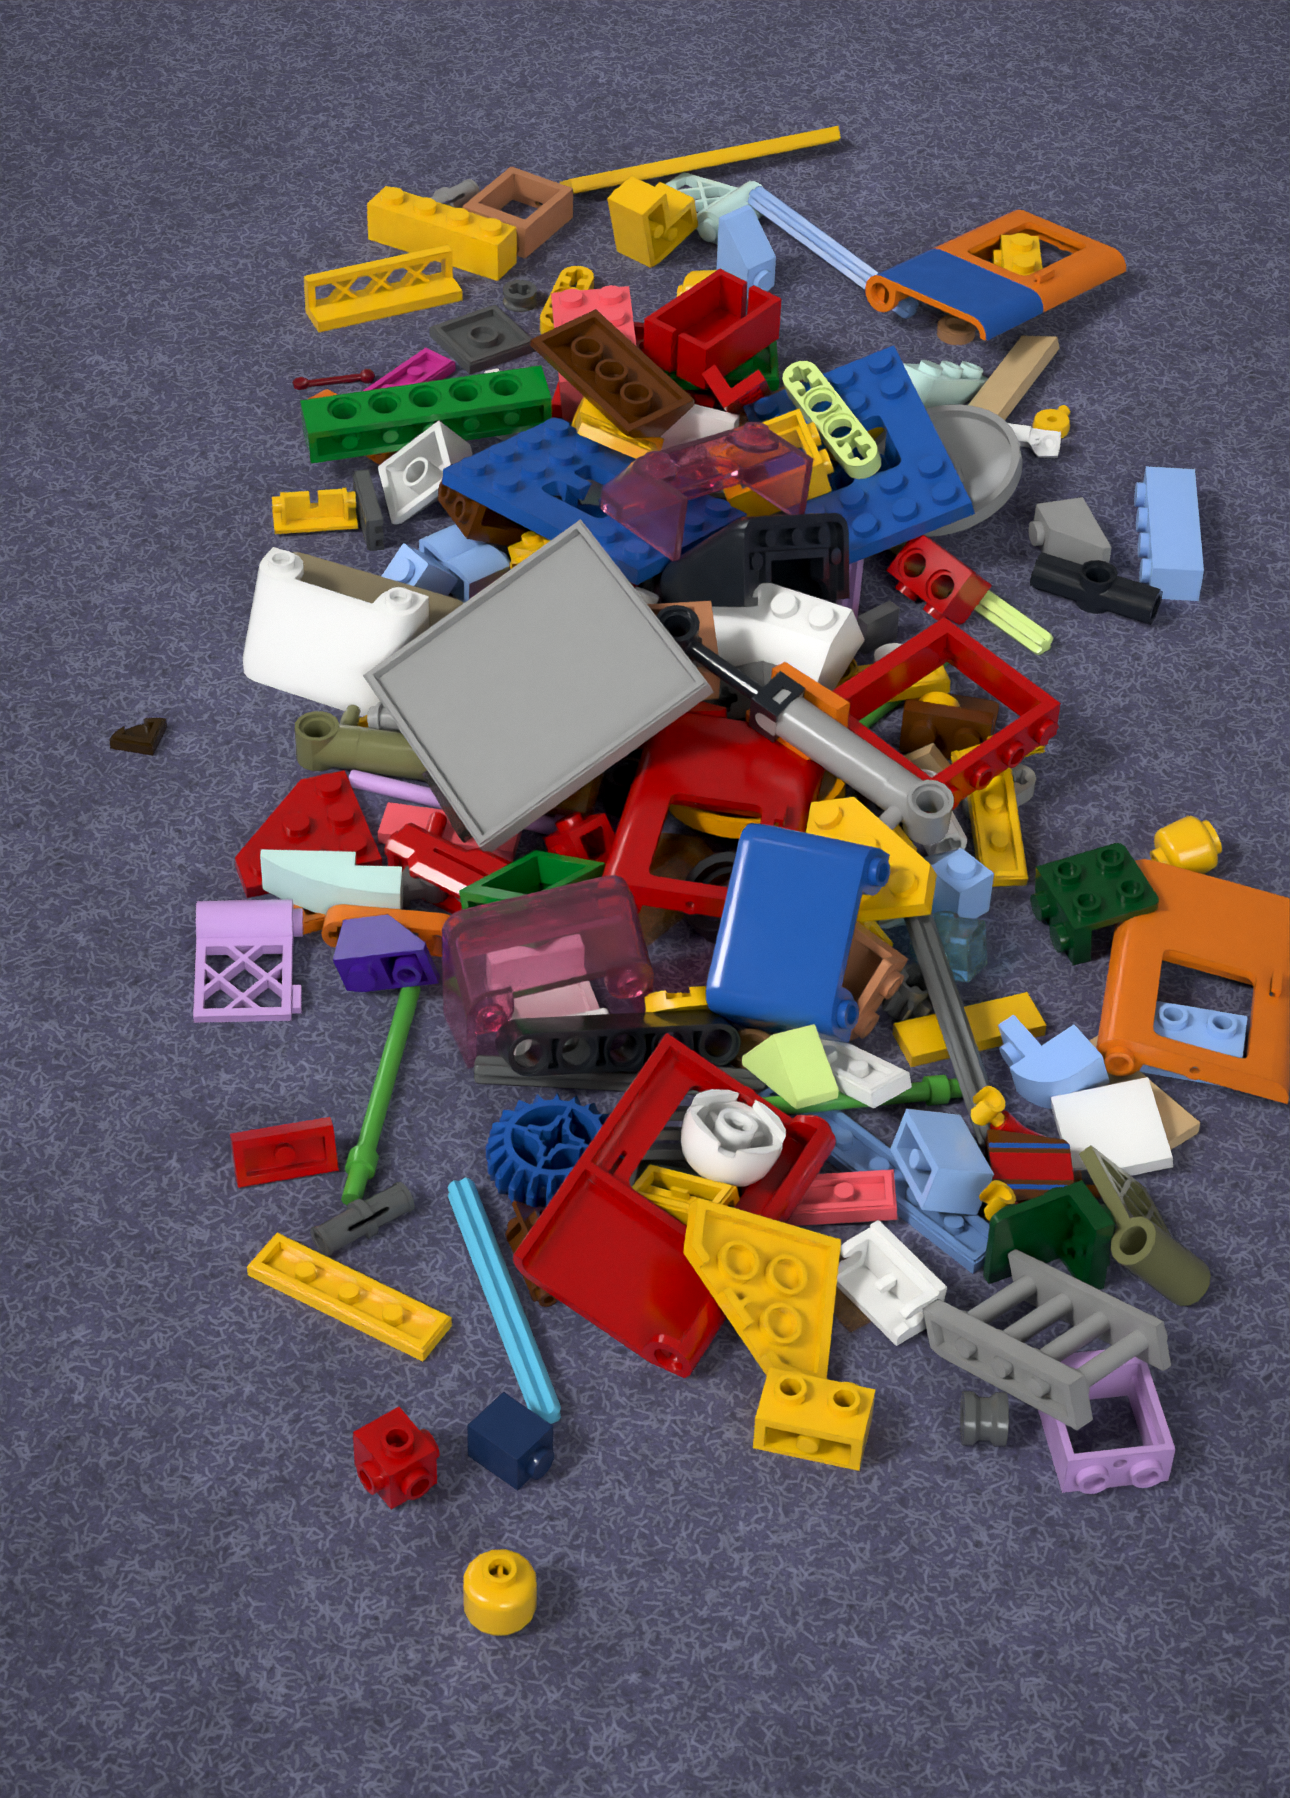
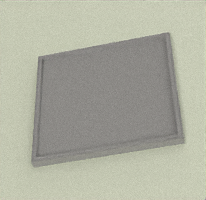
M581 519L363 675L480 849L493 852L714 693L706 679Z

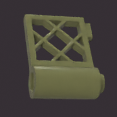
M1092 1145L1087 1147L1079 1155L1118 1227L1111 1240L1112 1256L1118 1263L1170 1302L1179 1306H1189L1199 1301L1210 1285L1211 1274L1209 1267L1203 1260L1171 1236L1153 1200L1142 1184Z

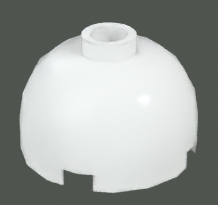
M711 1089L698 1093L686 1111L681 1129L682 1152L688 1164L702 1178L737 1187H744L762 1179L773 1167L783 1149L782 1144L786 1137V1129L780 1118L765 1104L757 1100L754 1101L755 1103L752 1107L738 1102L737 1098L740 1094L738 1092Z

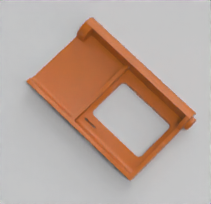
M1136 860V864L1157 894L1159 905L1158 909L1154 912L1115 923L1096 1049L1103 1056L1107 1073L1116 1076H1128L1139 1071L1145 1064L1184 1075L1192 1080H1202L1288 1104L1290 1090V898L1154 860ZM1162 960L1254 986L1246 1058L1223 1054L1162 1037L1155 1033L1153 1025Z

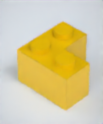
M631 176L607 198L617 252L650 268L660 263L698 227L695 199L661 182L654 187Z

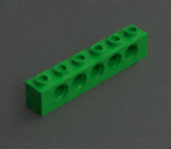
M542 365L300 400L303 433L311 464L399 451L437 421L442 422L462 439L468 441L520 433L544 423L548 419H552L551 395Z

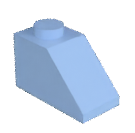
M747 204L719 217L716 270L722 269L747 281V299L749 288L753 285L765 291L770 290L771 287H774L776 256L753 208Z
M962 848L924 857L937 874L932 905L933 914L956 931L989 911L994 873Z

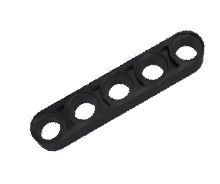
M708 1009L513 1019L500 1027L496 1034L495 1045L500 1056L514 1072L530 1077L641 1070L658 1046L660 1038L669 1032H673L675 1039L713 1065L721 1066L728 1064L736 1057L741 1041L736 1029L722 1016ZM719 1029L720 1032L717 1039L709 1045H704L706 1037L712 1031ZM623 1034L627 1035L626 1041L620 1048L610 1050L611 1043L616 1037ZM579 1037V1043L575 1049L562 1053L563 1046L569 1039ZM527 1039L532 1040L527 1052L521 1055H514L515 1048L520 1042Z

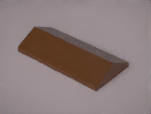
M597 309L530 340V346L627 437H661L694 406V399Z

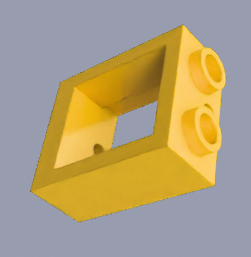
M800 408L706 444L727 502L732 507L746 513L747 516L771 515L832 491L827 476L834 472L826 449L818 451L817 447L822 445L815 423L810 422L806 424ZM802 447L808 464L742 489L736 472Z

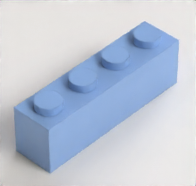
M1146 466L1143 483H1136L1134 506L1138 507L1136 532H1140L1138 558H1142L1139 582L1161 589L1163 591L1162 599L1199 601L1204 566L1195 469Z

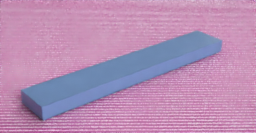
M767 1087V1089L758 1094L760 1097L779 1096L770 1087ZM841 1110L788 1115L791 1118L797 1115H816L828 1122L835 1135L836 1145L827 1161L841 1172L894 1169L897 1215L972 1274L984 1266L989 1223L979 1215L922 1210L891 1153V1148Z

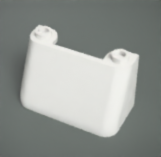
M273 547L259 565L243 653L244 674L255 682L346 711L349 705H357L361 710L359 716L368 715L370 707L376 706L380 700L363 675L429 629V596L410 591L406 588L395 587L382 593L373 604L300 581L304 574L302 559L289 551Z

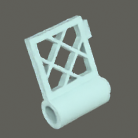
M686 172L681 173L666 183V185L695 199L696 212H698V227L696 229L703 240L717 245L719 217L747 205L750 191L758 186H762L755 181H749L737 188ZM685 184L688 185V186H690V187H692V188H689V189H681V190H678L679 188H681V187L684 186ZM753 208L758 219L764 216Z

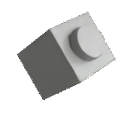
M1083 497L1036 504L1034 521L1029 523V538L1033 546H1039L1044 553L1082 565L1091 560H1101L1109 563L1112 547Z

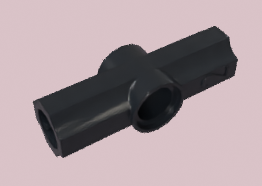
M1041 552L1036 559L1030 578V586L1032 588L1073 600L1081 610L1087 613L1102 614L1108 611L1149 625L1156 618L1163 591L1159 588L1117 576L1116 568L1106 561L1091 560L1082 565Z

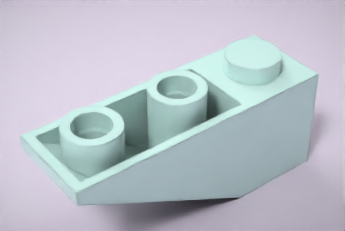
M921 360L920 364L903 363L925 409L942 405H963L975 397L989 379L982 375L984 370L981 367L962 361L961 365L944 360L941 361L940 365L927 360Z

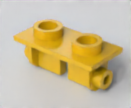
M347 488L317 490L318 503H310L309 491L280 492V496L272 497L274 533L287 534L358 529L355 491L347 492Z

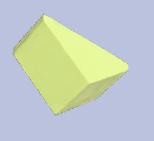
M815 1024L773 1034L742 1057V1065L795 1109L838 1098L839 1089Z

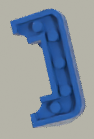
M748 824L742 831L738 842L708 975L706 1001L709 1009L745 1028L773 1033H781L815 1024L820 1039L849 1043L851 1031L858 1022L859 1007L857 1002L854 1001L852 993L842 987L862 894L874 896L880 891L881 887L887 884L890 875V865L888 862L890 854L877 847L771 825Z

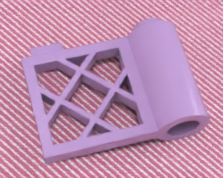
M293 899L197 901L194 1023L292 1021V1014L302 1012V986L292 985L294 937H303V909H294ZM263 954H282V962L268 973L254 963ZM207 955H228L235 961L220 974L206 964ZM245 969L259 981L242 993L229 981ZM281 977H282V984L277 981V980L280 979ZM267 988L282 998L281 1007H260L252 1000ZM219 989L234 1000L225 1008L205 1009V1000Z

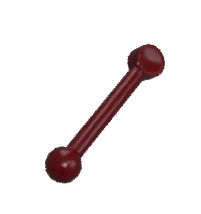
M364 369L359 374L311 380L298 377L292 383L293 387L297 390L358 381L369 384L374 381L375 374L371 369Z

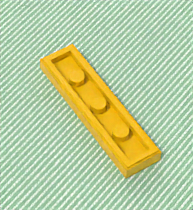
M279 1233L272 1237L247 1266L248 1276L422 1362L452 1327V1317Z

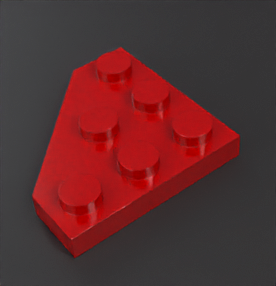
M345 770L301 779L235 856V867L247 898L270 894L263 890L261 849L356 852V865L382 866L381 855Z

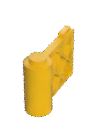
M583 397L571 424L572 427L576 428L577 434L655 467L656 464L661 467L664 466L666 458L664 455L659 454L664 438L627 437Z

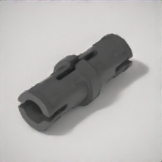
M396 1182L391 1187L365 1201L358 1198L347 1205V1210L318 1226L312 1227L310 1233L313 1243L328 1257L334 1251L364 1235L369 1239L378 1234L379 1227L407 1212L413 1211L415 1208L413 1197L402 1182Z

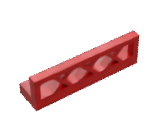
M715 364L701 373L724 410L728 413L739 415V418L745 414L743 406L772 395L766 379L760 370H757L732 388Z

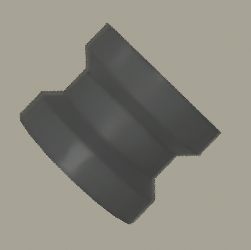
M962 1391L960 1402L961 1445L973 1446L977 1441H990L994 1447H1006L1009 1427L1007 1393L995 1392L990 1397H979L974 1391Z

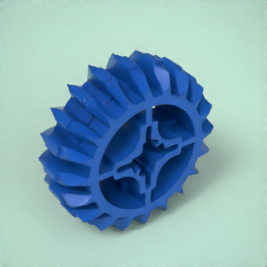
M558 1092L553 1100H543L537 1094L532 1104L518 1100L514 1111L503 1110L499 1122L492 1124L490 1137L486 1144L487 1172L490 1175V1181H495L498 1194L508 1193L511 1203L514 1200L523 1202L526 1199V1205L535 1208L539 1207V1205L547 1206L607 1120L609 1114H599L595 1103L581 1106L578 1095L570 1101H564L560 1098Z

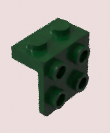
M1113 843L1036 866L1035 893L1031 894L1030 902L1036 919L1038 921L1046 920L1049 925L1050 938L1055 950L1058 953L1065 951L1074 966L1091 961L1092 930L1154 912L1158 909L1159 898L1127 848L1121 843Z
M1082 1180L1065 1187L1052 1188L1043 1195L1025 1202L1007 1205L990 1219L983 1277L988 1284L1011 1277L1008 1253L1017 1249L1044 1263L1060 1258L1074 1278L1098 1290L1103 1289L1107 1267L1110 1265L1111 1240L1115 1232L1113 1215L1106 1205L1099 1204Z

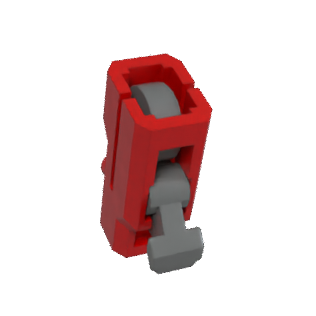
M434 812L430 815L426 829L414 823H408L399 831L392 833L386 842L384 852L388 859V866L402 867L403 907H409L411 905L410 900L423 899L464 920L459 890L512 863L490 851H482L480 848L466 850L442 838L448 819L440 812Z

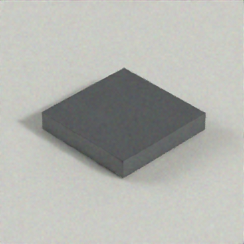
M496 305L429 327L430 337L469 374L535 352L530 346L532 338Z

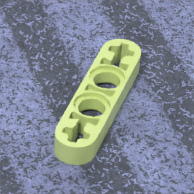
M798 361L788 366L782 377L788 397L797 409L800 408L803 417L808 423H815L820 439L850 477L856 479H866L878 472L881 467V457L875 441L817 366L808 361ZM802 379L810 384L811 389L807 392L800 382ZM821 401L832 403L826 411L814 412L811 410L815 404ZM847 426L852 429L844 437L835 438L831 436V433L836 428ZM857 447L858 452L866 459L854 458L852 450Z

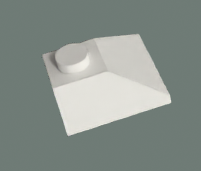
M437 421L378 466L392 524H402L438 501V488L443 477V469L461 461L465 457L473 455L470 444L440 421Z

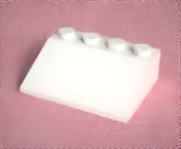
M762 583L755 589L752 597H758V606L712 607L718 654L733 666L758 661H765L775 665L786 662L831 691L835 689L864 642V637L852 609L772 583Z

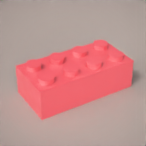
M609 285L601 289H567L562 292L551 293L554 328L597 309L636 345L629 286L618 287ZM558 372L562 418L567 422H572L584 396Z

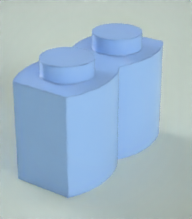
M456 524L419 539V551L436 559L459 578L450 593L464 603L510 570V560L504 552L499 551L490 544H486V542L466 539Z

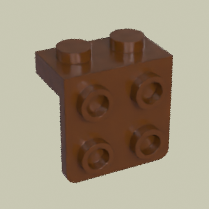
M950 693L947 694L954 697L960 707L919 701L920 698L906 699L903 709L899 751L913 752L934 743L945 758L951 759V752L981 744L987 740V737L994 735L999 704L993 700Z

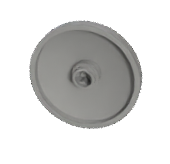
M942 405L926 409L972 502L975 512L971 516L924 534L927 537L956 533L984 521L1007 502L1019 483L1023 461L1017 437L1013 429L1003 418L989 410L971 405ZM886 430L874 440L879 453L884 455Z

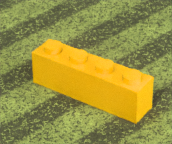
M385 186L367 203L369 240L409 253L449 245L452 249L453 267L499 281L517 263V227L502 223L498 219L483 217L468 212L463 208H455L436 202L432 198L407 193L397 187Z

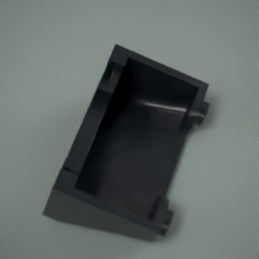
M838 513L767 515L738 518L667 564L660 577L661 603L711 601L712 607L758 606V597L752 596L755 589L762 583H772L819 599H850L849 530L847 522Z

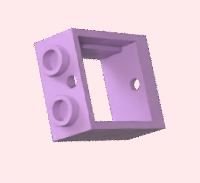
M1104 1350L1073 1353L1061 1361V1363L1078 1369ZM1136 1357L1132 1358L1089 1387L1088 1394L1089 1400L1128 1396L1144 1446L1074 1454L1066 1425L1038 1410L1062 1493L1081 1491L1085 1494H1095L1109 1487L1134 1485L1139 1488H1148L1159 1482L1169 1481L1175 1446L1146 1362Z

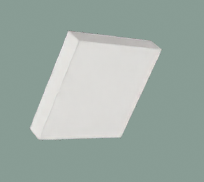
M1148 1077L1051 1097V1107L1060 1139H1064L1070 1144L1073 1168L1086 1169L1079 1154L1090 1145L1130 1176L1173 1167V1156Z

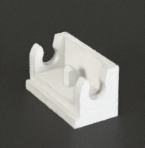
M879 1220L872 1223L870 1228L841 1245L840 1255L847 1259L839 1262L837 1287L896 1346L925 1330L926 1324L923 1308L937 1299L944 1301L947 1286Z

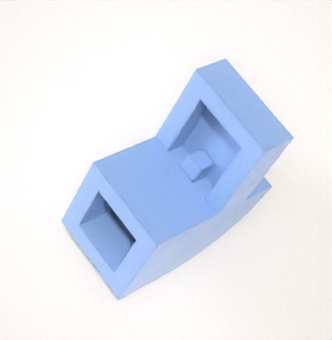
M1012 1015L998 1025L1004 1044L999 1047L1000 1053L1010 1068L1016 1091L1029 1102L1040 1107L1052 1109L1051 1097L1102 1087L1110 1083L1103 1056L1075 1025H1072L1042 1046L1015 1015Z

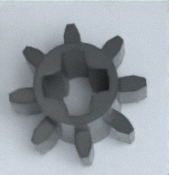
M913 962L906 965L900 972L904 975V980L896 993L889 999H883V1011H886L891 1017L900 1020V1022L913 1016L916 1018L927 1016L933 1008L920 966Z

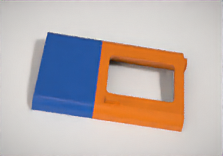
M1015 210L870 277L865 286V293L870 305L878 312L883 313L894 309L899 301L911 296L972 323L979 330L980 339L987 341L1126 272V263L1121 253L1113 247L1024 210ZM1016 233L1039 236L1040 240L1055 245L1060 250L1074 253L1027 276L1016 274L986 261L992 258L993 250H999L1001 235H1014Z

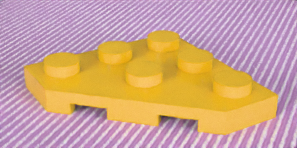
M855 797L811 802L806 833L877 847L890 854L888 882L874 896L862 894L857 922L931 915L937 874L929 862Z
M699 1197L696 1198L689 1205L683 1253L767 1376L769 1367L786 1371H799L809 1376L827 1379L841 1239Z

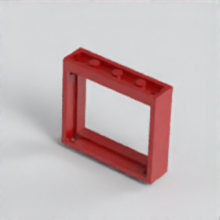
M945 617L832 690V692L850 702L849 730L923 781L935 780L945 784L951 790L954 797L953 810L961 800L976 790L980 791L986 788L993 778L1007 768H1014L1020 764L1030 752L1039 746L1047 745L1049 739L1056 735L1059 728L1060 702ZM948 662L1020 717L931 778L859 721Z

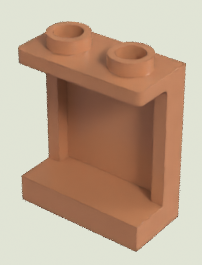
M857 921L842 987L852 993L854 1001L857 1002L859 1007L858 1022L851 1031L849 1041L858 1037L863 1039L873 1030L880 1017L876 1013L884 998H891L901 986L904 975L900 972L909 960Z

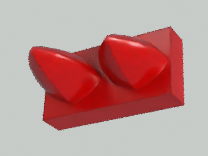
M330 1117L260 1129L251 1128L248 1131L230 1133L234 1172L238 1188L339 1171L334 1127Z

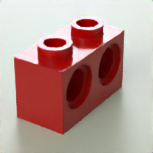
M921 535L907 541L886 570L899 580L895 588L914 602L919 597L927 602L923 607L925 612L938 621L945 617L958 625L965 623L992 586L926 535ZM953 588L952 593L948 596L949 591Z

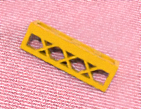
M449 245L304 276L305 311L318 333L463 301V291L453 278L452 249ZM441 260L442 272L431 275L422 273L430 262ZM404 268L408 271L399 282L390 283L386 280L396 269ZM368 276L372 279L362 290L354 291L350 288L359 277ZM332 284L336 287L328 297L316 300L315 287Z

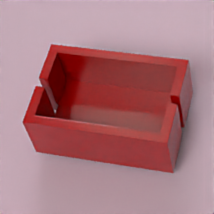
M718 269L644 318L643 353L663 370L668 372L677 370L678 377L705 390L709 386L701 373L715 364L724 377L779 339L782 299L753 285L749 288L746 315L748 282L722 269Z

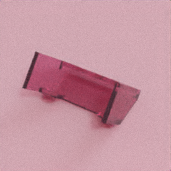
M748 422L741 427L664 450L647 452L645 455L638 457L602 487L600 508L666 557L676 561L680 559L688 500L743 483L785 513L805 514L814 459L769 430L767 425L760 422Z
M603 876L463 909L451 915L442 927L443 1012L467 1069L473 1068L475 1064L477 1035L498 1031L503 1024L508 1022L514 1013L515 998L604 977V983L609 993L616 998H629L636 1013L646 1012L644 997L653 993L654 973L635 899L627 882L620 876Z

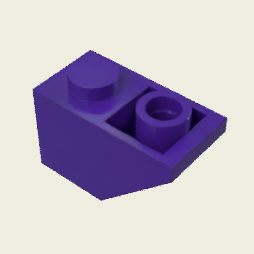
M390 915L343 920L333 962L347 991L369 992L439 983L440 975L426 943Z

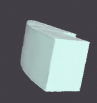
M261 849L263 890L280 899H293V904L304 909L326 915L329 908L340 904L391 909L403 908L402 867L356 865V852Z

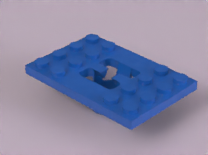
M894 345L823 374L866 431L877 427H882L886 430L884 455L880 454L881 467L878 472L866 479L850 477L841 465L838 464L833 469L834 472L831 474V477L827 475L832 491L787 508L789 514H841L845 518L849 530V564L975 514L972 502ZM801 382L806 392L811 389L809 382ZM786 389L743 406L751 427L797 409L788 397ZM821 401L815 404L811 410L823 412L830 408L832 403ZM842 426L836 428L831 433V436L841 438L849 434L852 429ZM823 442L822 445L817 447L818 451L827 448ZM801 447L767 460L766 463L774 477L806 465L808 461ZM857 447L852 450L854 458L866 459L861 456Z
M559 418L548 419L544 423L522 431L518 435L494 444L470 457H465L461 461L443 469L442 484L549 540L554 539L581 519L628 581L635 585L663 572L669 562L736 519L747 516L746 513L732 507L726 500L714 498L698 490L694 484L682 482L642 461L577 434L576 428ZM587 480H593L605 486L602 497L598 499L599 505H578V499L584 501L592 484ZM554 496H561V497H562V500H560V499H558V498H556V497H554Z

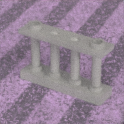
M1017 1249L1008 1253L1013 1283L968 1312L959 1310L940 1299L923 1308L930 1348L940 1357L1075 1430H1079L1093 1420L1088 1395L1089 1387L1134 1357L1162 1371L1171 1366L1167 1344L1168 1335L1164 1321ZM1022 1301L1037 1307L1003 1331L988 1325ZM1059 1319L1074 1326L1041 1349L1032 1348L1024 1343ZM1095 1338H1099L1112 1345L1078 1369L1061 1363V1361Z

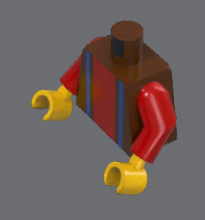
M992 1086L983 1087L973 1096V1102L976 1106L971 1109L972 1121L980 1126H985L990 1122L983 1155L994 1175L992 1182L979 1195V1199L987 1203V1206L984 1208V1214L987 1220H989V1224L991 1217L1007 1205L1025 1202L1043 1195L1052 1188L1065 1187L1080 1180L1084 1182L1096 1199H1101V1195L1088 1170L1072 1167L1070 1144L1067 1141L1046 1137L1023 1126L1008 1111L1004 1110L1006 1106L1005 1099L1000 1091Z

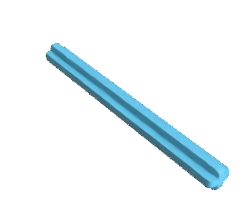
M466 1177L460 1181L453 1180L448 1185V1198L527 1408L548 1423H555L561 1417V1406L475 1183Z

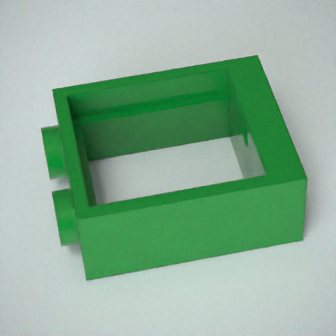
M538 850L529 853L459 890L466 934L533 949L542 946L601 913L596 904L595 897L605 869V863Z

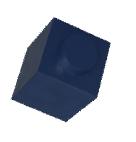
M505 1392L501 1393L467 1425L468 1456L517 1491L531 1477L535 1480L543 1477L553 1463L555 1456L553 1452V1425Z

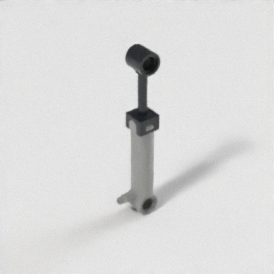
M672 605L659 611L656 617L692 663L696 661L751 700L748 726L772 743L781 737L885 811L878 818L891 830L902 822L905 834L919 844L930 845L938 843L945 838L949 830L954 803L953 794L945 784L935 780L923 781L806 700L804 698L805 687L783 672L777 673L764 687L702 644V638L699 637L700 621L692 609L681 605Z

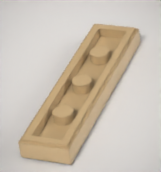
M1021 336L968 405L989 410L1006 420L1060 349L1058 337Z

